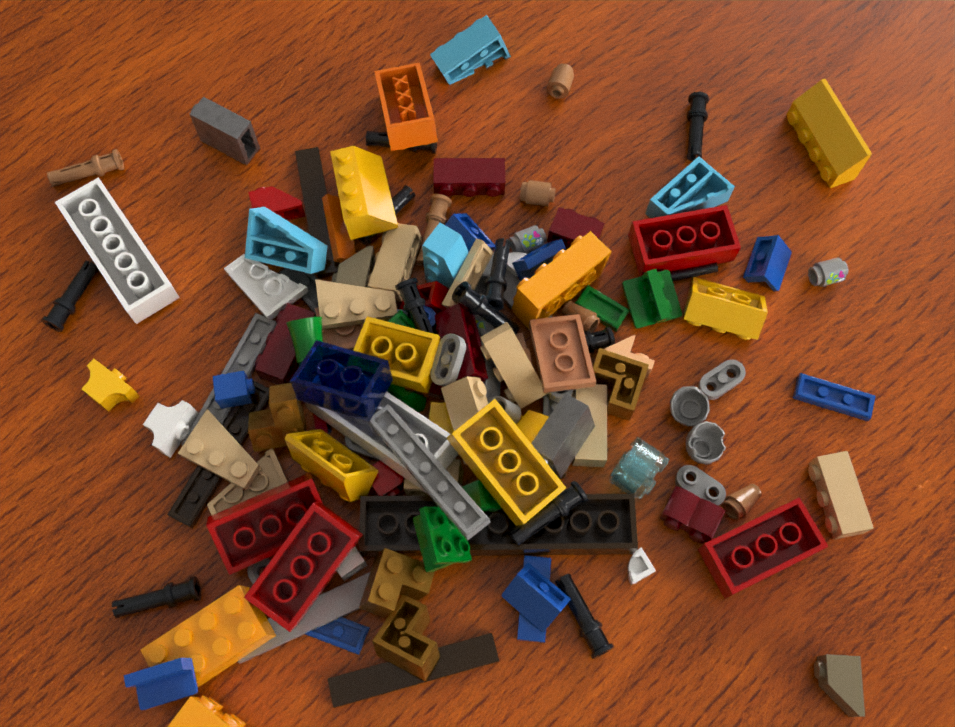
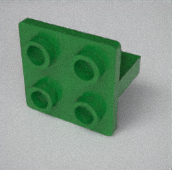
M657 269L649 270L641 277L622 282L635 329L676 319L683 315L669 270L657 272Z
M439 507L420 508V515L414 517L413 521L426 572H434L454 563L470 562L472 558L467 539Z

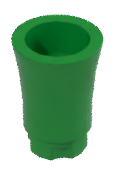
M310 317L286 322L295 350L296 361L299 363L300 373L326 369L323 360L325 359L322 336V317Z

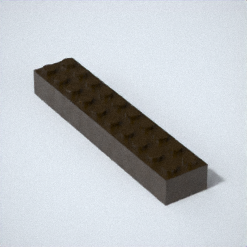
M586 494L588 497L586 503L581 502L575 506L566 517L559 516L519 546L508 532L516 525L503 509L495 512L483 511L491 523L468 540L471 556L634 554L638 549L634 494ZM429 495L361 496L359 530L363 534L359 540L361 556L375 557L384 548L405 556H422L413 518L420 515V508L438 507V505Z

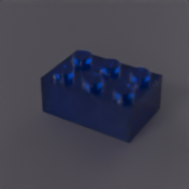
M316 340L290 382L299 401L370 422L393 378L388 360Z

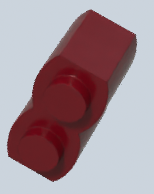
M675 486L660 519L664 521L666 527L675 531H679V529L689 533L688 537L703 544L704 541L708 542L713 539L725 510L686 489Z

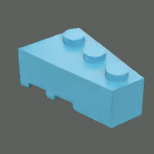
M487 15L476 20L470 27L463 32L457 33L453 39L439 46L430 54L449 85L474 74V69L485 65L486 68L492 66V61L502 56L504 59L511 57L500 33Z
M698 156L650 199L645 214L649 218L716 207L729 200L735 186Z
M266 207L249 209L245 248L246 259L309 274L325 270L326 244Z
M439 223L422 245L425 280L427 283L437 281L450 289L469 252L459 233Z

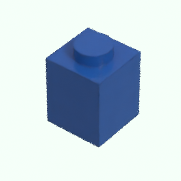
M245 371L213 376L215 401L221 409L252 403L251 394H255V385L253 379H249Z

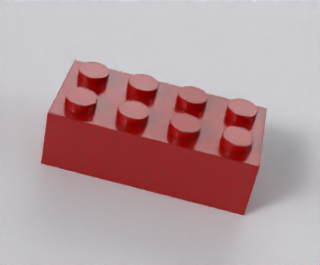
M727 205L632 221L628 234L640 277L646 271L657 269V272L663 270L674 272L707 264L732 262L741 249Z
M310 472L207 518L206 526L229 575L275 555L310 506L318 501L324 505Z
M799 497L706 542L697 550L721 594L726 599L829 546Z
M314 502L244 598L287 631L291 632L300 623L363 534L321 502Z

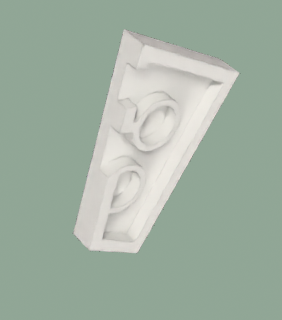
M245 254L224 268L229 277L268 321H271L281 310H284L287 303L293 304L309 292L307 286L293 282L289 277L270 270L268 266L258 261L246 259Z

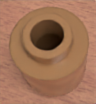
M562 63L553 69L547 84V91L552 97L559 99L565 98L568 95L574 79V71L571 66Z
M534 180L522 182L520 201H526V204L548 207L550 202L554 203L556 188H552V183Z

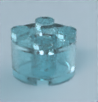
M636 437L630 444L632 446L631 451L624 452L611 473L612 477L608 481L627 494H634L635 499H642L645 494L648 495L656 484L653 478L658 471L661 473L664 470L669 459L665 457L664 453L641 438Z

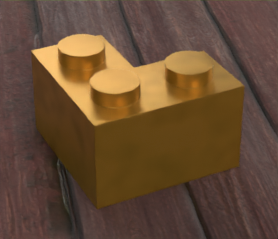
M599 348L593 370L596 384L607 385V388L612 389L607 404V413L630 420L634 413L649 364Z
M296 382L269 386L270 409L249 413L248 433L254 452L287 446L285 441L286 434L306 431V421Z
M384 548L375 556L359 609L385 618L395 611L399 594H404L417 601L429 594L435 571L426 572L423 562Z
M402 594L396 604L395 611L389 614L372 641L377 656L426 681L440 658L437 642L422 635L430 622L426 605Z

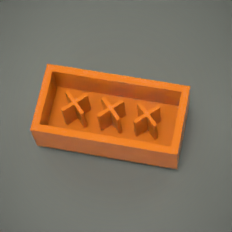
M420 63L374 71L391 151L438 142L435 119Z

